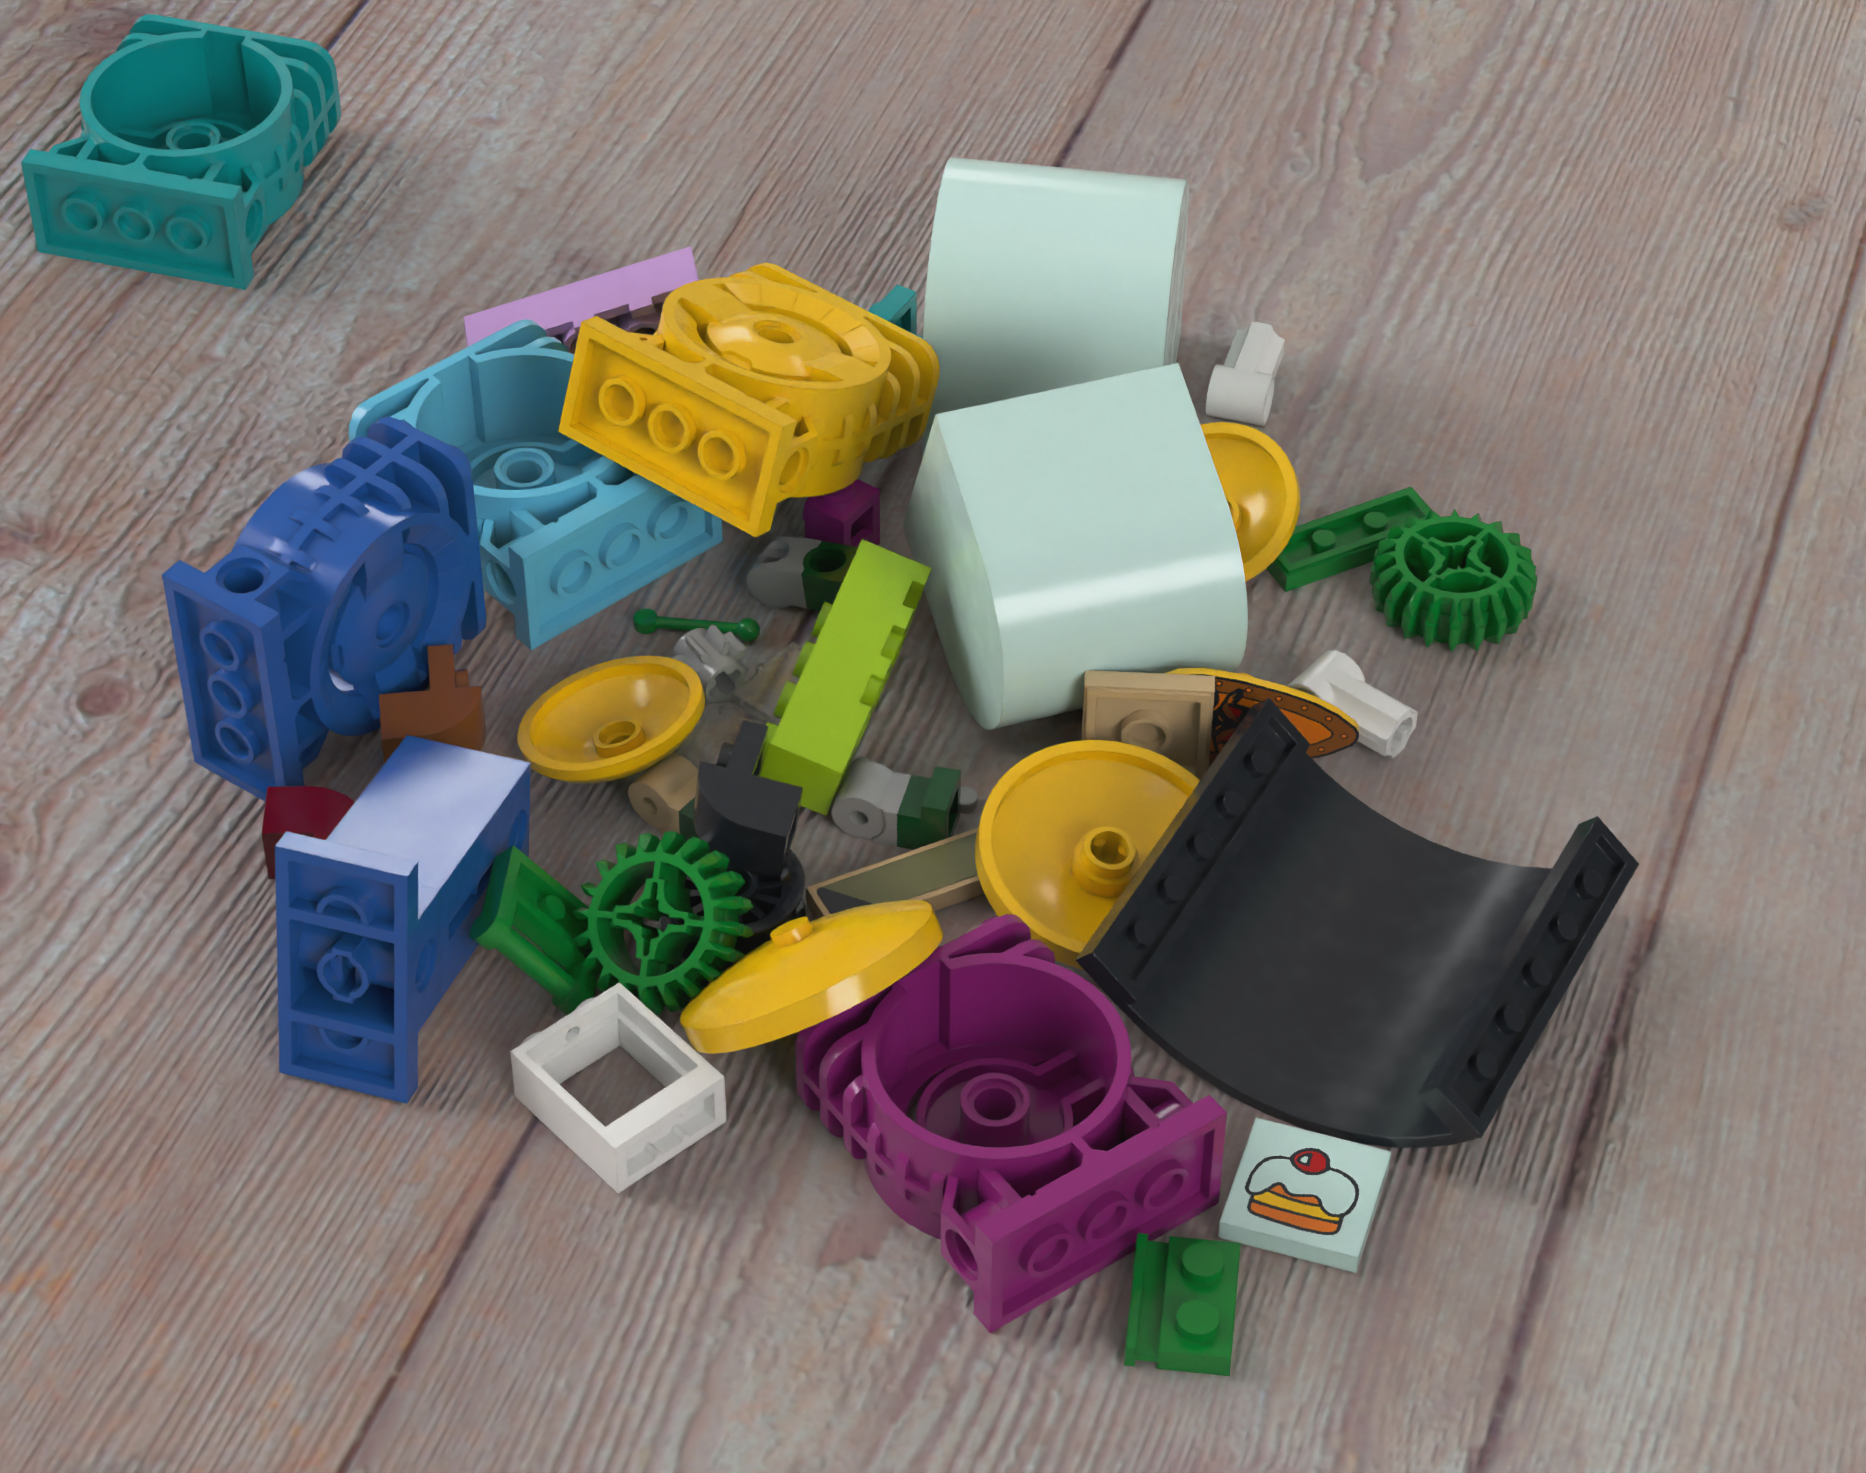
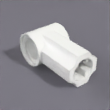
M1252 322L1249 327L1237 330L1224 365L1217 364L1213 369L1206 399L1207 416L1265 426L1272 405L1275 376L1284 355L1285 339L1279 337L1274 332L1272 325Z
M1328 650L1287 685V687L1314 695L1341 709L1359 725L1358 742L1391 759L1396 757L1405 748L1411 733L1416 728L1417 711L1365 683L1363 673L1355 661L1345 653L1337 650Z

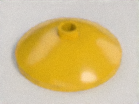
M1230 422L1200 424L1232 515L1246 582L1265 570L1280 555L1289 542L1300 512L1299 481L1294 467L1282 448L1261 431L1246 425Z
M649 655L610 660L581 670L560 681L542 694L526 711L520 722L517 733L518 745L525 762H530L531 768L534 771L562 782L588 784L626 778L648 769L682 745L702 716L706 701L705 692L697 673L690 666L679 660Z

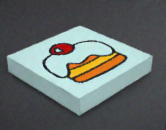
M1256 1118L1219 1222L1218 1238L1356 1273L1389 1171L1392 1152Z

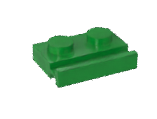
M1137 1233L1124 1366L1135 1367V1361L1139 1360L1157 1362V1369L1230 1376L1241 1243L1169 1236L1168 1243L1148 1241V1234Z

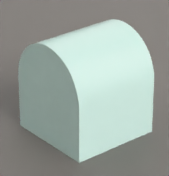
M955 157L949 158L943 172L936 204L926 282L923 340L929 343L937 354L940 374L927 426L922 436V458L935 414L1176 363L1181 336L1189 208L1188 179Z
M1179 363L935 414L903 526L914 560L932 568L924 588L926 598L954 682L967 709L981 727L993 730L1083 709L1085 671L1088 670L1164 674L1178 668H1210L1233 673L1238 669L1244 656L1248 629L1247 592L1243 562L1232 515Z

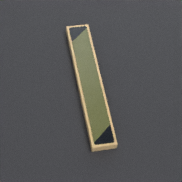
M978 828L806 887V903L815 918L818 919L864 905L912 899L928 902L935 912L983 895L985 893L980 884L975 862V841Z

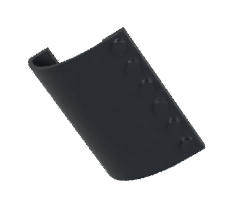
M1270 698L1253 705L1076 958V961L1132 1022L1171 1057L1221 1091L1267 1115L1316 1133L1360 1144L1393 1148L1438 1147L1482 1138L1639 863L1598 816L1578 824L1553 868L1525 867L1489 861L1434 843L1377 813L1330 777L1306 753L1311 744Z

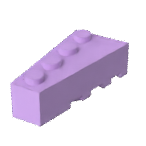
M691 246L465 316L463 318L466 348L524 319L536 322L546 331L547 336L555 337L572 354H575L581 322L594 316H598L627 332L653 335L658 328L663 304L668 295L685 284L699 280Z

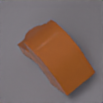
M453 644L427 646L430 690L379 695L384 764L407 735L476 751L482 750L486 739L482 686H469L468 669L455 670Z

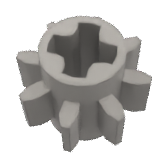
M711 625L708 630L697 628L687 632L678 640L673 649L671 658L687 664L699 676L705 692V706L709 702L720 703L733 697L741 689L745 681V674L748 672V668L740 660L748 651L746 647L731 631L723 635L715 625Z

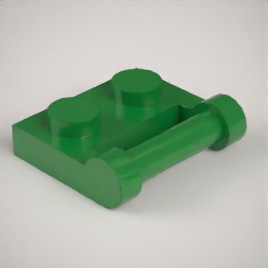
M512 845L494 859L482 913L472 924L469 937L486 951L496 949L553 995V1005L566 1015L572 1013L583 1001L592 998L594 995L598 973L587 972L586 968L581 965L593 949L579 947L573 940L581 932L588 930V922L578 920L573 911L582 907H589ZM512 925L516 929H518L522 934H524L527 938H529L532 942H534L538 947H540L543 952H541L537 947H535L532 943H530L527 939L520 935L516 930H514L512 928ZM555 962H558L564 968H566V971L562 969L559 965H557Z

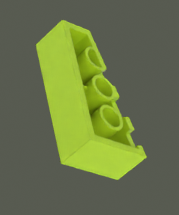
M863 539L834 603L824 602L811 633L812 637L817 638L816 643L806 641L792 673V676L799 678L798 683L795 684L787 681L781 692L773 713L774 717L781 719L779 725L771 722L766 724L769 727L760 777L802 787L801 806L827 816L846 770L849 768L897 661L932 569L929 566Z

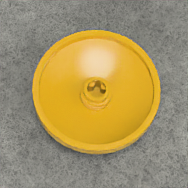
M1079 740L1047 747L1022 759L1010 768L992 789L985 802L977 829L975 862L980 884L988 902L998 917L1013 914L1021 918L1030 928L1031 939L1041 940L1054 952L1056 961L1084 970L1078 964L1076 958L1200 780L1181 765L1149 749L1117 741Z
M915 899L864 905L827 915L810 922L808 917L791 920L770 933V941L754 949L738 962L733 963L717 979L710 982L684 1008L680 1016V1023L692 1048L697 1052L706 1054L738 1051L783 1038L852 1008L907 975L927 959L938 947L943 938L942 928L931 904Z

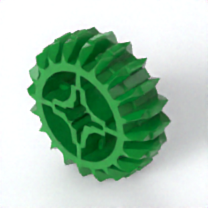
M1454 509L1450 516L1440 517L1437 513L1430 510L1425 520L1408 516L1403 527H1390L1388 536L1385 540L1379 541L1378 549L1374 553V561L1370 572V585H1372L1371 593L1375 601V610L1384 613L1387 626H1401L1404 639L1416 636L1423 637L1427 648L1435 642L1448 644L1451 652H1453L1457 644H1467L1477 651L1483 640L1493 644H1500L1505 633H1517L1519 625L1524 619L1528 618V613L1533 607L1537 575L1535 574L1536 566L1533 565L1534 562L1531 558V549L1521 545L1520 534L1504 533L1502 521L1486 524L1481 521L1479 513L1472 518L1459 517Z
M668 831L667 833L664 832L661 840L658 836L651 833L639 834L637 849L625 842L616 844L617 864L604 859L595 862L597 870L602 876L599 885L591 882L580 885L583 892L592 897L590 907H582L573 911L578 920L588 922V930L581 932L573 940L579 947L593 949L581 965L586 968L587 972L601 973L596 986L602 992H605L617 983H621L655 1015L663 1013L665 1006L670 1012L680 1014L689 1003L690 998L693 1000L709 982H713L722 974L728 961L736 963L745 956L742 951L734 949L737 937L746 939L754 935V932L750 926L740 924L738 916L747 913L754 906L749 899L734 896L746 881L742 878L741 874L733 871L726 872L730 860L724 853L718 851L709 853L710 846H708V842L696 837L686 841L684 835ZM686 875L691 878L701 895L704 916H698L693 912L690 905L691 889L685 887ZM645 884L641 897L629 905L637 891ZM661 916L682 921L684 924H668L666 930L645 925L643 922H659ZM624 930H629L636 940V958L642 959L640 970L634 964L627 951ZM698 941L694 951L681 964L686 948L693 942Z

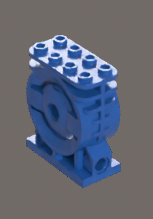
M390 416L380 417L369 427L367 437H355L343 448L342 458H337L331 463L318 464L307 468L279 486L250 518L235 542L232 551L204 573L179 560L162 574L195 763L265 802L267 787L305 786L302 770L318 757L329 730L344 736H357L381 728L380 694L424 691L429 685L427 646L453 644V652L456 655L462 649V639L472 640L486 628L487 619L471 464L467 456L459 448L448 445L414 428L406 421Z

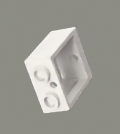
M617 983L597 997L583 1001L572 1013L542 1032L531 1034L518 1047L510 1051L515 1097L617 1193H620L726 1122L724 1076L621 983ZM618 1046H621L662 1083L665 1088L605 1127L560 1084Z

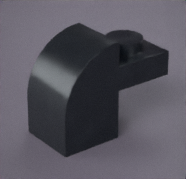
M743 720L735 744L726 742L722 744L716 765L700 761L693 822L699 839L708 842V846H710L709 851L724 853L729 858L730 865L781 878L797 830L803 788L760 777L769 726Z

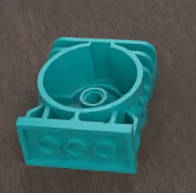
M155 14L139 17L130 29L129 35L125 36L117 47L116 52L103 60L90 73L83 84L79 100L82 117V133L80 137L53 145L49 152L30 149L21 161L37 250L46 254L246 290L254 278L251 257L253 250L268 226L283 216L295 203L304 183L303 167L312 163L317 152L327 142L329 133H332L340 121L341 106L338 80L332 56L319 44L308 40Z

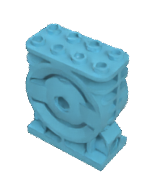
M524 319L495 332L362 402L352 414L348 434L349 442L355 437H367L368 429L380 417L390 416L406 421L414 428L448 445L456 446L467 456L471 464L484 590L514 615L516 638L530 650H533L721 543L723 537L722 519L558 432L574 354L569 353L568 348L555 337L547 336L546 331L536 322Z

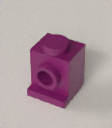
M857 479L851 485L839 491L808 497L804 503L802 515L805 521V536L803 538L859 547L862 539L875 545L880 544V489Z

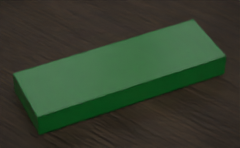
M1408 487L1295 526L1294 532L1283 551L1266 569L1282 589L1288 592L1374 561V553L1378 549L1379 541L1385 540L1389 534L1390 527H1403L1408 516L1425 520L1432 509L1412 487Z

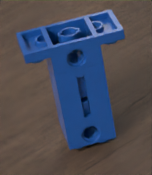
M407 735L326 840L288 831L285 832L275 845L279 1073L406 1104L409 1102L418 1088V1032L479 945L469 937V931L476 918L482 913L494 859L512 845L529 857L530 762Z

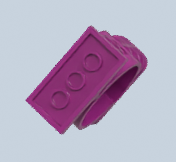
M1006 914L985 920L976 929L943 946H938L919 966L889 987L846 1011L801 1030L797 1035L796 1082L799 1098L811 1110L820 1111L822 1125L832 1135L843 1137L844 1147L853 1158L864 1159L868 1177L884 1203L911 1226L941 1240V1255L973 1290V1314L990 1333L1134 1252L1136 1249L1137 1233L1148 1234V1241H1153L1219 1204L1227 1112L1210 1095L1193 1103L1172 1081L1135 1077L1131 1067V1044L1128 1032L1115 1007L1104 994L1087 980L1064 967L1056 965L1054 952L1041 940L1031 939L1029 926L1017 915ZM920 1097L916 1111L915 1123L910 1118H908V1114L912 1106Z

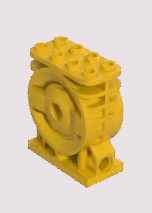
M765 262L751 266L746 271L734 273L729 277L698 280L675 289L665 299L659 325L653 335L627 332L598 316L582 321L558 432L744 532L758 537L770 531L778 502L789 497H814L844 489L858 479L865 462L888 458L900 449L908 448L922 438L927 426L939 380L940 364L932 346L922 338L778 265Z

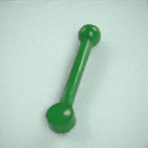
M641 609L633 615L634 628L641 634L652 633L657 628L691 631L697 628L708 630L711 625H715L722 634L731 631L745 642H752L760 635L759 624L751 618L742 619L739 623L662 617L658 616L652 609Z

